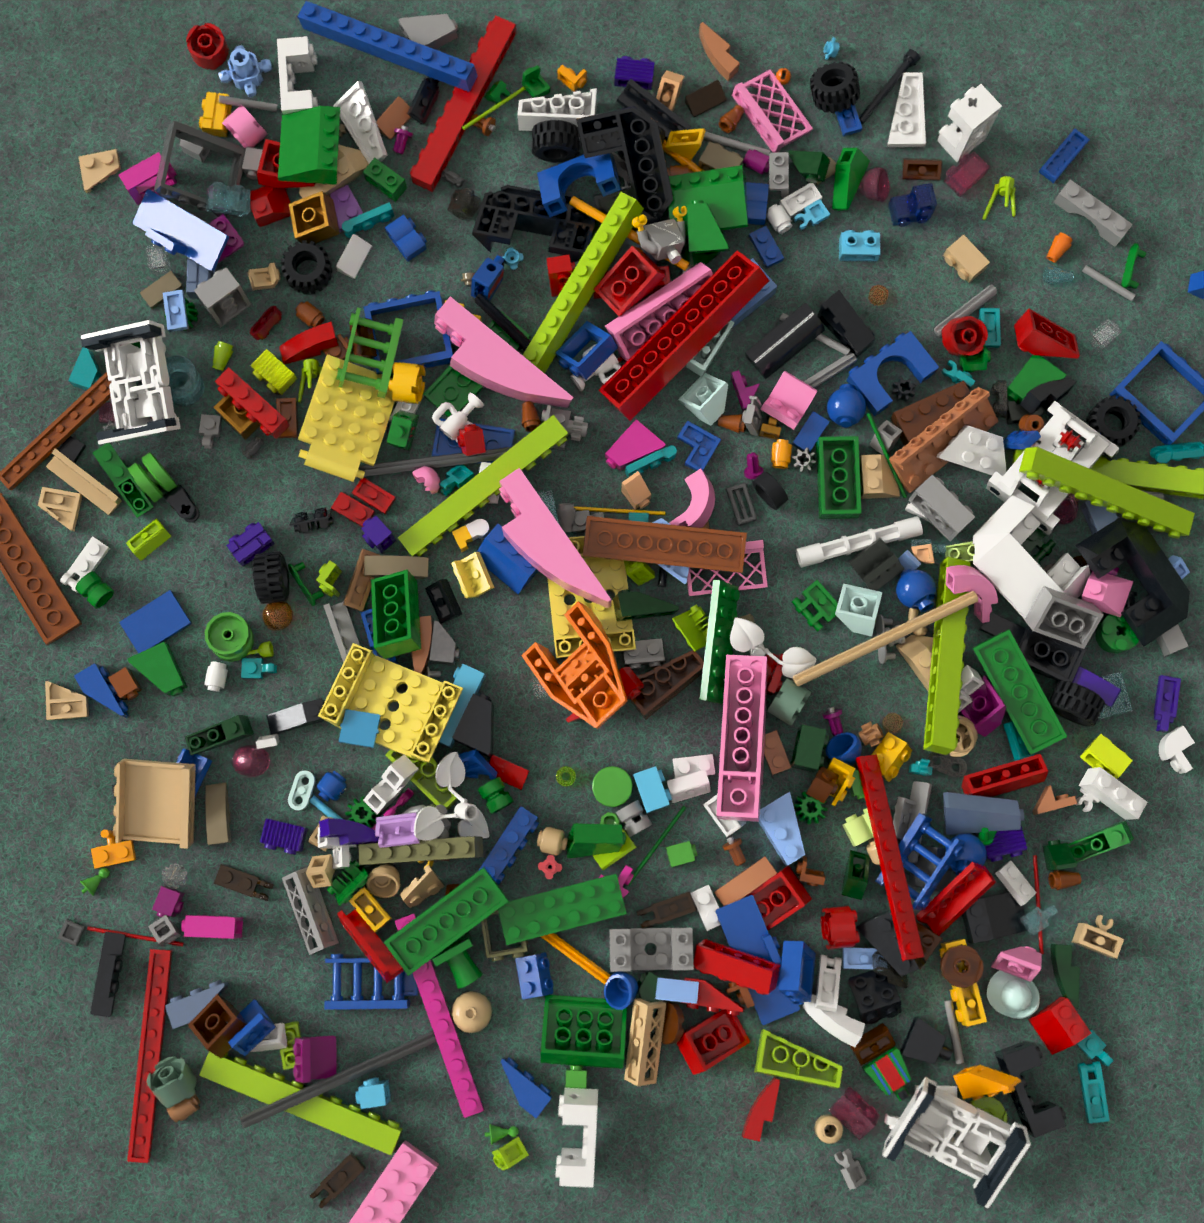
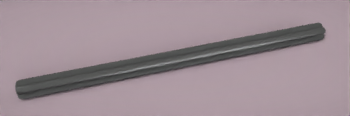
M512 447L488 449L486 453L470 456L456 453L376 463L374 466L360 465L358 469L365 472V477L413 471L423 466L438 468L494 461Z
M431 1031L240 1117L242 1127L247 1128L434 1044L437 1042L435 1034Z

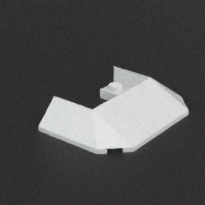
M1012 495L973 535V544H975L973 564L1015 610L1026 619L1043 586L1078 598L1083 593L1091 573L1089 565L1080 567L1068 553L1063 554L1046 573L1021 546L1041 524L1030 512L1035 506Z

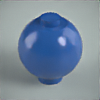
M851 384L841 385L838 390L832 393L827 402V413L830 419L844 428L860 422L866 412V402L863 395Z
M907 569L901 573V577L896 585V594L899 601L908 608H919L922 613L930 610L935 605L933 599L936 595V583L932 576L918 569Z
M966 833L956 835L951 839L952 842L956 838L965 841L963 852L959 857H955L950 865V868L956 872L957 876L971 862L984 866L987 852L978 837Z

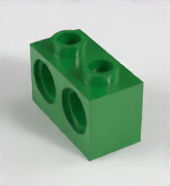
M375 157L363 171L366 182L394 202L407 189L405 179Z

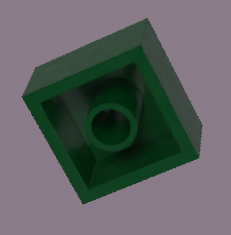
M803 724L798 728L790 764L791 768L814 773L823 766L825 756L821 754L824 747H827L829 738L826 735L825 729Z

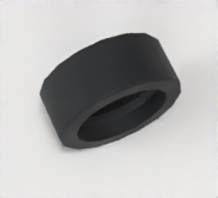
M763 472L753 480L752 484L756 492L772 509L777 510L788 500L783 487L768 472Z

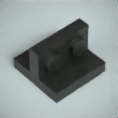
M878 538L848 561L867 587L875 591L905 570L898 558L890 551L881 538Z

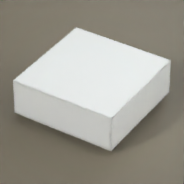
M272 734L259 737L256 741L257 749L277 746L280 742L279 735Z

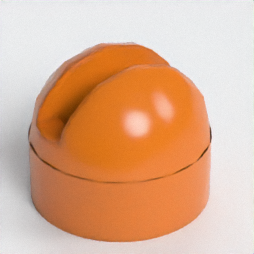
M781 68L777 71L776 78L781 85H786L791 79V73L788 69ZM782 73H786L785 79H781Z

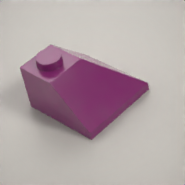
M984 676L982 678L984 684L969 695L972 702L962 709L961 712L964 717L973 722L977 733L986 737L1001 725L1007 706L988 678Z

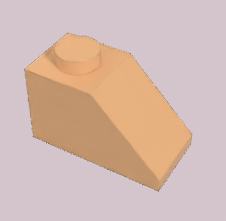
M666 70L661 78L656 99L673 111L680 94L684 76Z
M638 471L622 482L621 492L635 510L639 507L643 509L650 503L649 500L652 494Z

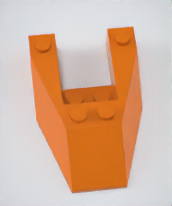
M578 601L564 614L584 642L561 665H559L548 648L536 642L521 656L551 699L598 729L627 702L611 643L601 622L591 608Z

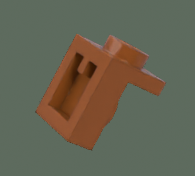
M338 334L337 341L339 346L322 351L325 355L328 354L345 360L349 339L347 337L343 339L341 334Z
M734 982L728 983L729 987L726 988L727 994L739 989L740 992L737 993L740 1004H745L747 1008L755 1005L748 988L740 987Z

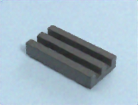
M746 483L727 488L728 497L738 526L750 523L751 521H757ZM741 488L750 510L751 517L749 518L739 491ZM734 490L744 517L742 520L732 493Z

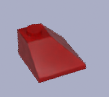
M263 186L246 193L259 228L291 216L289 209L291 202L285 188Z

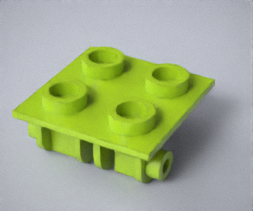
M697 604L691 607V610L672 618L676 628L683 634L687 644L694 652L706 646L708 629L706 628L708 623L703 624L708 619V616L701 619L706 614L701 606L698 607Z

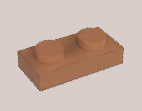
M777 730L765 734L764 756L771 774L774 775L790 769L791 765Z

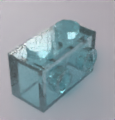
M214 182L206 188V211L244 217L250 213V189H244L241 185L226 186L223 182Z

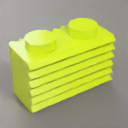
M268 349L250 365L254 370L252 374L259 381L264 379L268 383L266 387L274 394L277 391L282 395L297 380L295 374L269 352Z

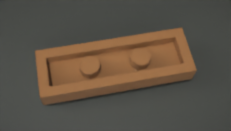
M365 549L361 550L343 602L344 606L363 612L371 589V580L374 579V577L364 576V556H376L379 554Z

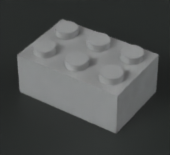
M227 268L216 271L212 278L201 282L194 290L220 327L251 306L243 289Z
M931 475L914 491L909 501L951 542L975 516L967 505H963L959 501L958 496L953 491L949 492L944 487L945 484L939 477Z
M1043 586L1024 621L1034 632L1084 649L1104 614L1095 604Z

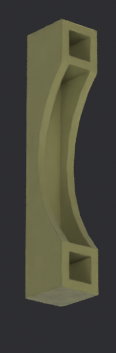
M480 836L420 840L418 844L380 848L378 843L358 844L359 865L483 857V837Z

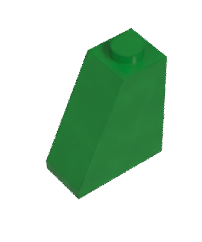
M694 200L692 204H687L689 252L691 254L730 251V246L709 205L704 203L703 200Z
M1032 355L1004 394L1007 395L1008 400L1020 404L1027 393L1036 386L1054 380H1062L1067 374L1043 357Z
M162 642L127 658L131 665L165 694L177 696L183 693V689L187 688L172 650L166 642Z
M574 823L567 837V858L619 852L626 841V834L622 832V825Z

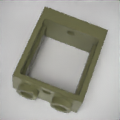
M498 909L491 915L499 914ZM487 918L481 921L487 958H492V961L504 960V955L512 954V958L524 956V952L528 951L527 940L521 941L522 947L492 952Z

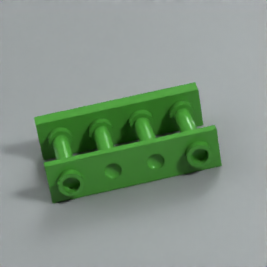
M357 308L356 314H351L349 325H353L343 369H338L336 380H340L338 387L342 388L344 380L375 387V390H378L377 397L385 398L403 319L395 318L394 324L390 323L388 325L359 317L361 308ZM357 325L387 332V335H391L390 342L386 341V343L356 336ZM355 343L382 350L383 353L387 354L386 359L378 361L351 354L352 345ZM348 362L377 368L382 372V377L376 380L346 372Z

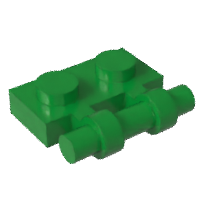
M818 580L801 593L806 598L804 602H801L798 597L792 601V604L796 607L795 610L801 613L807 619L808 625L810 627L813 626L817 632L823 628L819 622L822 617L827 623L836 617L835 612L838 603ZM810 604L818 612L815 616L806 608Z

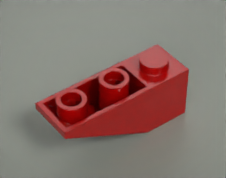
M684 978L685 981L699 982L697 1004L686 1003L687 1008L698 1009L699 1006H706L707 1011L719 1012V1009H725L727 1014L739 1015L740 1012H745L743 1006L708 980Z

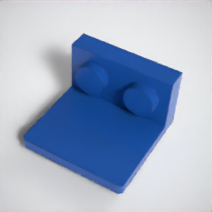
M255 999L240 1012V1015L248 1024L228 1042L233 1049L244 1056L276 1028L270 1017Z

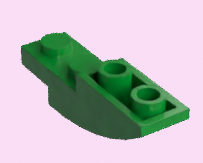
M106 443L93 452V455L137 518L154 507L147 495L136 484L133 476L127 469V465L120 458L111 443Z

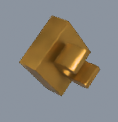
M770 417L768 424L762 423L759 436L778 440L781 428L776 427L777 419Z

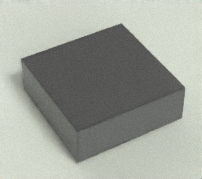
M66 919L57 939L78 946L86 927Z

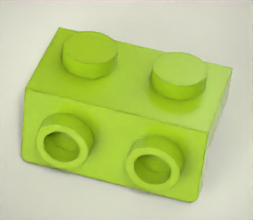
M332 561L322 565L319 570L320 575L316 581L320 584L319 588L322 592L330 597L333 595L339 597L340 593L333 587V584L342 571Z

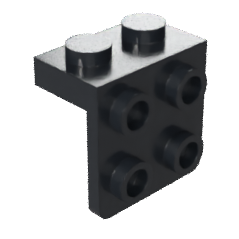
M886 967L885 970L875 969L849 978V985L859 1007L862 1023L874 1024L880 1019L886 1017L893 1018L902 1013L900 997Z

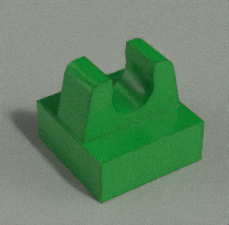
M500 80L494 82L484 97L489 102L493 101L498 104L502 101L500 99L501 94L504 97H508L510 93L506 89L507 85Z

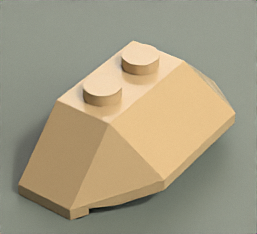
M339 145L337 185L315 183V187H300L299 195L305 198L323 191L328 196H331L332 192L346 186L362 175L369 163L361 150Z
M910 635L905 639L904 644H897L896 648L927 691H929L933 637Z

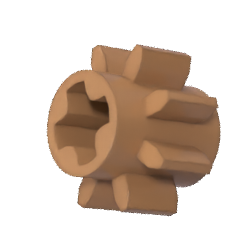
M868 722L861 726L862 731L859 732V736L865 746L870 744L871 747L882 743L880 738L884 737V734L877 723L873 725L872 722Z

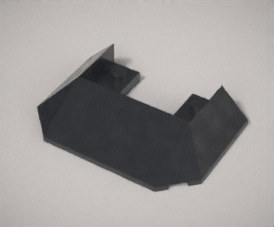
M634 106L577 118L576 121L585 158L623 150L631 187L621 189L604 197L602 193L595 194L596 209L607 215L620 192L635 198L644 208L640 215L644 214L647 217L645 225L659 222L673 201V195L658 122Z
M505 185L498 192L492 193L490 191L484 194L472 235L490 253L494 242L510 245L514 230L551 236L548 252L570 255V261L577 262L581 259L591 242L596 220L569 205L572 199L570 196H565L568 211L549 217L542 204L540 191Z
M1119 517L1076 545L1098 579L1127 561L1148 592L1147 596L1121 612L1143 647L1188 617L1190 591L1146 526Z

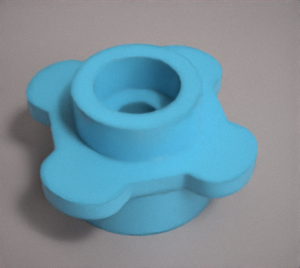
M835 37L830 42L827 41L824 46L825 59L827 60L829 56L835 58L838 54L840 44L835 42Z
M512 247L508 248L504 256H502L506 260L505 264L510 266L512 270L517 269L518 263L524 259L523 254Z

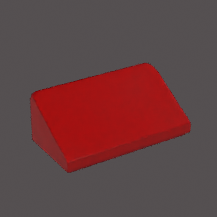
M492 754L489 764L496 770L497 777H500L504 783L522 790L530 771Z

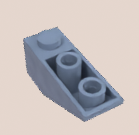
M219 980L209 984L210 988L202 991V988L190 991V996L183 998L182 995L171 998V1003L165 1005L172 1029L189 1024L217 994L220 995L227 988L228 982L222 983Z

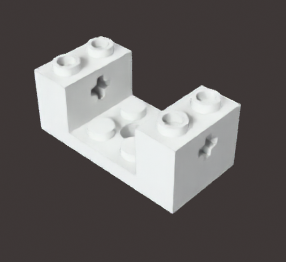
M307 36L277 39L281 111L283 115L317 107V97H313L311 90L296 91L293 84H296L295 73L315 72L314 65H317V55L314 53L313 44H310Z
M982 84L976 88L971 87L965 93L964 98L961 100L958 98L951 104L948 117L953 123L951 125L946 124L939 131L940 135L937 141L956 162L960 161L986 139L1002 105Z
M565 1088L564 1095H560L559 1117H563L562 1125L584 1126L583 1149L562 1148L561 1155H557L556 1178H560L559 1186L591 1188L594 1186L598 1089Z

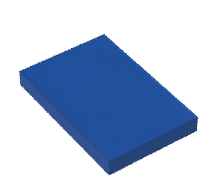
M171 590L119 622L138 653L166 641L192 624Z

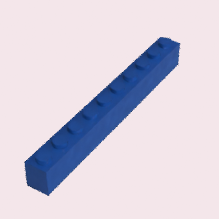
M306 1L298 15V19L305 30L465 91H471L478 77L475 65L311 2Z

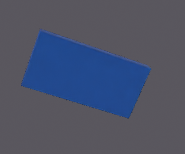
M476 424V426L483 429L485 450L513 446L514 429ZM437 425L432 456L462 453V449L458 446L456 440L453 441L439 429L440 426Z

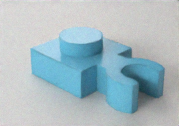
M818 199L803 209L804 214H797L794 217V222L802 220L804 223L799 226V230H804L809 222L812 226H815L827 219L830 213L822 201Z

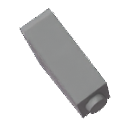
M448 14L406 17L398 20L400 29L406 39L435 50L458 38V26L454 19L451 20Z

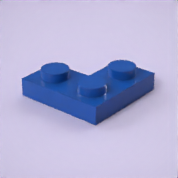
M688 420L677 437L680 441L693 447L684 465L695 471L699 469L704 471L721 442L720 438Z

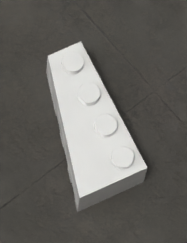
M597 88L590 89V92L587 93L576 91L573 92V95L567 96L556 94L554 97L547 99L543 96L519 100V130L532 131L534 125L547 120L567 121L578 127L577 118L596 115Z

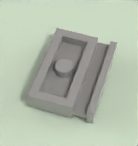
M750 396L751 404H748L747 410H744L742 421L751 435L759 436L763 419L761 412L764 411L761 410L762 404L758 397Z

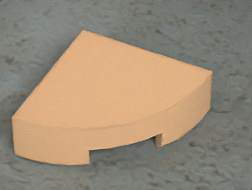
M931 544L911 547L913 555L920 562L925 564L935 563Z

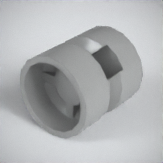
M639 800L616 812L620 821L626 824L624 828L629 837L652 825L649 817L642 813L644 809ZM636 817L637 823H635L632 819Z

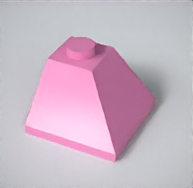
M1092 572L1084 588L1082 600L1095 604L1101 612L1121 617V612L1124 610L1133 581L1106 574L1098 579L1094 572Z
M1021 946L1000 952L991 967L1031 982L1041 970L1042 954L1032 947Z

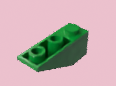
M843 148L836 163L833 210L849 209L870 160L859 148Z
M1126 820L1071 842L1068 845L1078 863L1128 844L1134 840V837Z

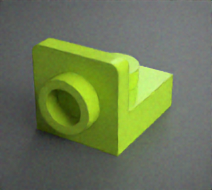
M624 560L626 574L638 586L656 577L655 572L646 563Z
M519 1137L514 1138L492 1152L494 1163L502 1171L509 1169L529 1155Z

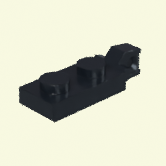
M429 76L421 82L407 112L410 117L421 125L426 123L440 93L437 86L439 80Z

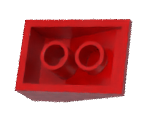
M265 139L257 170L258 184L274 188L315 187V183L278 181L280 142Z
M631 246L593 290L618 316H621L654 290L666 275L640 248Z
M1028 308L1014 324L1018 347L1023 352L1028 351L1033 355L1076 359L1080 357L1075 334Z
M789 865L744 896H754L767 930H770L812 900Z
M722 1009L686 1029L676 1044L692 1074L695 1075L713 1067L749 1044L750 1040L738 1017L727 1014V1010Z

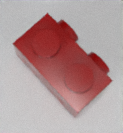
M570 255L546 258L552 297L560 294L575 269V262L570 261Z

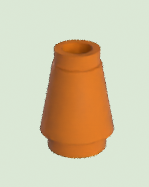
M1061 232L1058 236L1056 235L1046 258L1056 263L1072 246V238Z

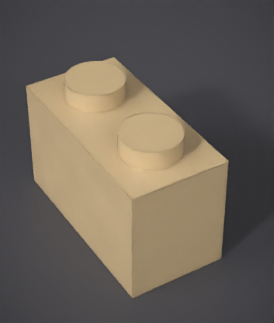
M962 235L949 246L943 255L946 263L953 266L958 271L960 278L967 280L968 283L982 273L990 263L965 235Z

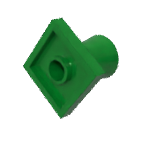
M469 932L432 958L435 966L445 961L447 962L458 989L473 983L483 975L466 951V949L473 946L472 937Z

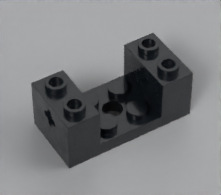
M1023 1041L994 1052L1001 1072L1021 1080L1020 1083L1014 1086L1015 1090L1009 1093L1021 1124L1027 1128L1028 1135L1036 1138L1065 1127L1064 1120L1066 1115L1062 1107L1049 1101L1035 1106L1033 1099L1030 1095L1027 1096L1025 1091L1027 1084L1024 1077L1019 1075L1021 1072L1042 1065L1040 1060L1042 1053L1039 1047Z

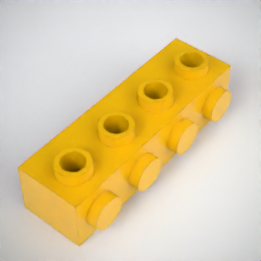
M957 939L940 943L942 947L939 949L940 957L942 958L943 954L950 947L957 945L967 946L966 940ZM963 960L956 965L959 968V972L967 969ZM977 982L966 988L952 985L950 995L952 1001H956L958 1010H955L958 1022H961L966 1027L987 1022Z

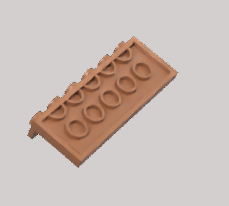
M980 387L972 390L968 396L957 402L952 409L942 414L937 421L927 426L922 433L911 439L907 445L896 451L889 458L907 492L911 493L949 462L937 458V454L949 445V441L956 437L965 425L987 432L999 422L988 400L990 396L989 391Z

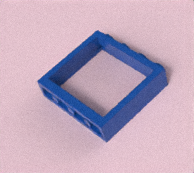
M431 290L423 295L411 294L403 299H388L384 303L372 302L363 308L365 318L372 320V315L434 302H436L437 310H439L443 304L440 291ZM373 329L374 340L377 341L375 330ZM446 333L443 335L446 351L394 362L424 365L425 368L449 364L453 356L450 337ZM376 349L377 356L374 357V360L381 361L379 349ZM376 368L377 374H382V372Z
M1161 341L1109 395L1116 396V399L1122 396L1124 401L1127 399L1131 400L1130 404L1132 406L1135 404L1137 407L1135 411L1140 412L1138 419H1141V424L1164 445H1170L1204 411V401L1175 432H1172L1124 388L1158 353L1204 395V379L1197 370H1193L1184 358L1176 355L1168 344H1164Z

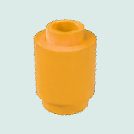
M778 439L777 442L773 443L771 455L773 468L787 469L788 464L791 463L792 444H789L788 440Z

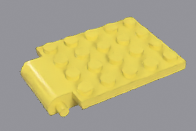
M327 354L298 440L311 445L309 451L301 449L298 457L306 459L304 463L306 466L354 482L355 477L363 479L365 475L364 471L358 469L360 462L374 466L395 401L392 400V391L388 389L385 398L377 397L378 390H375V387L344 380L342 388L338 387L340 380H336L338 369H343L344 360ZM348 362L346 372L376 380L382 377V374H377V372Z

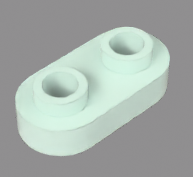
M300 771L295 776L288 797V804L292 809L301 811L309 805L316 784V778L313 773ZM305 777L309 779V783L307 785H304L302 783V780ZM298 797L303 799L301 804L296 803Z

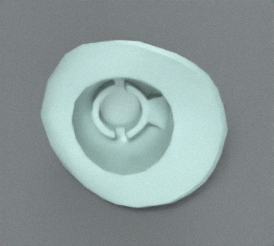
M1001 970L996 972L989 981L987 998L990 1005L997 1012L1011 1018L1022 1019L1038 1010L1040 995L1032 981L1029 982Z

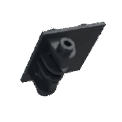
M319 508L314 510L315 513L307 514L306 511L296 513V517L292 518L289 525L294 526V531H299V533L309 531V527L313 531V521L318 530V520L321 529L331 527L334 524L333 517H330L332 509Z

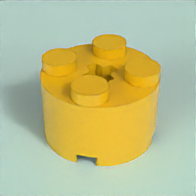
M394 362L393 380L390 379L388 390L392 391V400L419 404L425 389V382H422V376H425L424 365Z

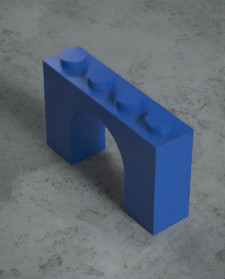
M612 153L589 158L581 155L537 173L542 204L549 217L568 211L565 199L566 189L573 181L580 177L594 176L603 197L621 190L615 158Z
M911 331L906 335L904 333L900 334L895 338V342L892 345L886 344L879 350L880 353L875 357L874 355L869 356L864 361V365L861 367L855 366L848 372L849 376L846 381L863 395L866 406L874 417L888 408L893 401L877 378V370L883 363L889 361L903 363L909 368L920 384L939 369V366Z

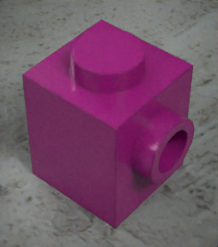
M161 886L152 910L157 911L156 915L159 917L165 915L168 918L169 916L175 917L176 914H180L184 903L182 899L185 893L167 886Z

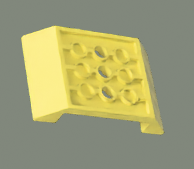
M585 536L569 537L605 591H613L616 596L619 591L628 589L624 560L583 556ZM547 578L556 658L569 657L584 643L564 616L578 601L591 608L597 616L611 643L613 652L636 650L632 620L617 622L613 600H611V607L608 609L594 602L587 603L583 597L565 590ZM567 595L575 597L576 601L573 605H567L564 602V598Z
M353 643L318 717L341 729L340 724L343 723L346 709L379 714L381 718L378 727L379 734H377L375 741L376 744L402 755L405 754L414 760L429 763L463 688L445 680L442 683L378 657L371 650ZM399 685H408L407 691L405 693H398L397 688ZM392 702L399 703L397 711H389V705ZM384 720L391 722L387 730L380 728V724Z

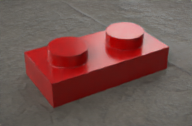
M364 477L360 479L352 492L354 496L385 515L396 500L395 496Z
M340 492L331 506L333 511L363 527V523L368 518L373 517L375 514L374 510L343 492Z

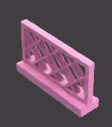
M771 70L744 84L741 82L735 85L732 97L738 105L743 107L745 115L772 153H778L782 147L813 130ZM769 77L773 83L772 87L763 85L762 81ZM750 86L758 88L757 95L749 93L747 88ZM761 89L770 91V98L760 96ZM773 93L781 94L783 102L773 99ZM758 101L769 103L768 110L760 108ZM771 104L781 106V113L770 111ZM784 107L792 109L794 115L783 114ZM769 115L779 118V123H771ZM782 119L792 121L791 128L782 126ZM795 122L803 124L805 129L802 131L794 129ZM780 130L789 132V138L783 140L779 134Z
M763 540L746 542L745 554L747 555L744 558V562L753 568L747 578L741 573L733 572L726 580L718 574L719 570H711L714 575L706 582L699 576L703 569H700L696 574L689 567L687 577L689 596L712 594V590L705 589L707 586L712 589L710 582L716 575L724 582L730 583L731 578L737 573L744 579V582L739 586V590L768 587ZM759 552L760 561L756 566H753L746 560L751 553ZM757 571L762 575L763 584L755 585L748 579ZM697 577L706 585L701 591L693 592L692 582ZM746 582H748L749 584H751V585H748V586H744V584H745Z

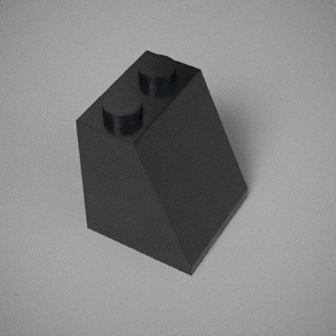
M479 693L478 696L472 695L452 738L455 742L477 750L479 753L491 758L493 754L494 706L490 697Z

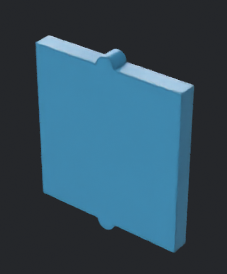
M346 709L343 723L340 724L341 732L338 742L374 748L376 736L379 734L378 727L381 715Z

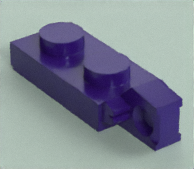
M1160 675L1158 678L1154 708V720H1158L1156 731H1168L1169 723H1173L1174 718H1176L1181 684L1180 678Z

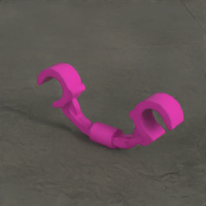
M408 788L398 798L396 805L389 807L383 815H394L397 807L405 805L414 795V792Z

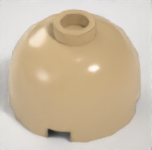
M958 715L959 727L956 732L958 744L956 749L950 752V756L953 757L967 755L976 745L978 738L973 722Z
M465 992L457 997L452 1005V1020L456 1027L463 1032H480L487 1027L491 1020V1003L485 995L479 992Z

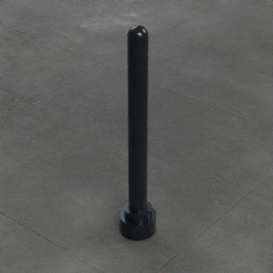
M909 49L906 52L902 65L859 117L861 124L865 123L902 77L903 73L909 67L915 66L921 58L916 51Z

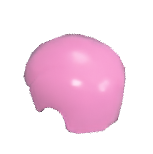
M423 466L412 472L418 483H424V486H426L425 491H430L432 495L438 492L440 489V478L434 469Z

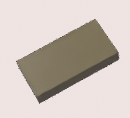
M169 271L141 291L140 294L153 310L164 302V292L181 290L183 286L172 271Z

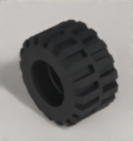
M831 62V64L823 65L824 67L822 68L819 67L817 72H814L812 78H810L812 97L817 109L823 110L826 113H835L838 111L843 112L844 109L848 110L851 105H855L856 100H859L860 97L858 74L855 68L843 62Z
M547 120L533 126L532 154L538 159L548 162H565L579 155L580 134L575 124L562 120Z
M302 240V244L295 242L294 247L291 245L288 247V252L284 251V258H281V270L289 286L294 288L295 291L300 292L301 290L303 294H307L310 291L311 294H315L316 289L320 292L323 290V285L326 287L329 284L327 279L331 280L333 268L325 249L323 250L321 245L318 244L316 246L313 241H310L309 244L307 240ZM313 260L317 262L315 270L310 274L303 275L297 273V268L303 261Z
M1111 396L1109 399L1108 397L1102 399L1090 410L1086 422H1088L1087 425L1113 444L1121 447L1128 443L1139 431L1140 427L1138 426L1141 424V419H1138L1140 412L1135 411L1137 407L1135 404L1133 406L1130 404L1131 400L1127 399L1124 401L1122 396H1119L1117 399L1116 396ZM1105 414L1117 416L1122 423V430L1114 431L1108 428L1104 420Z
M281 552L256 554L254 557L253 581L257 598L261 604L283 602L288 599L289 575L286 560Z
M1058 681L1049 699V703L1055 713L1083 726H1095L1105 706L1104 700L1098 694L1084 686L1069 681Z

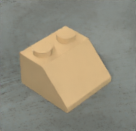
M861 455L859 458L861 499L900 497L899 487L885 455Z

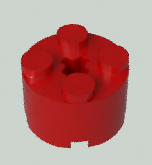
M204 23L205 25L201 26L196 25L188 32L186 37L188 50L198 66L215 70L228 57L229 48L223 33L216 25L211 23Z
M973 316L954 318L942 329L943 345L949 354L955 356H971L979 353L984 348L983 346L988 338L985 324Z
M849 906L822 909V912H825V916H821V931L823 940L828 941L829 945H825L828 950L850 948L860 942L859 932L856 931L855 922H857L856 910H851Z

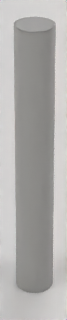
M219 96L220 104L242 105L247 108L277 111V104Z
M1087 265L1083 268V273L1128 300L1132 301L1135 294Z
M952 1000L944 1001L956 1064L965 1063Z

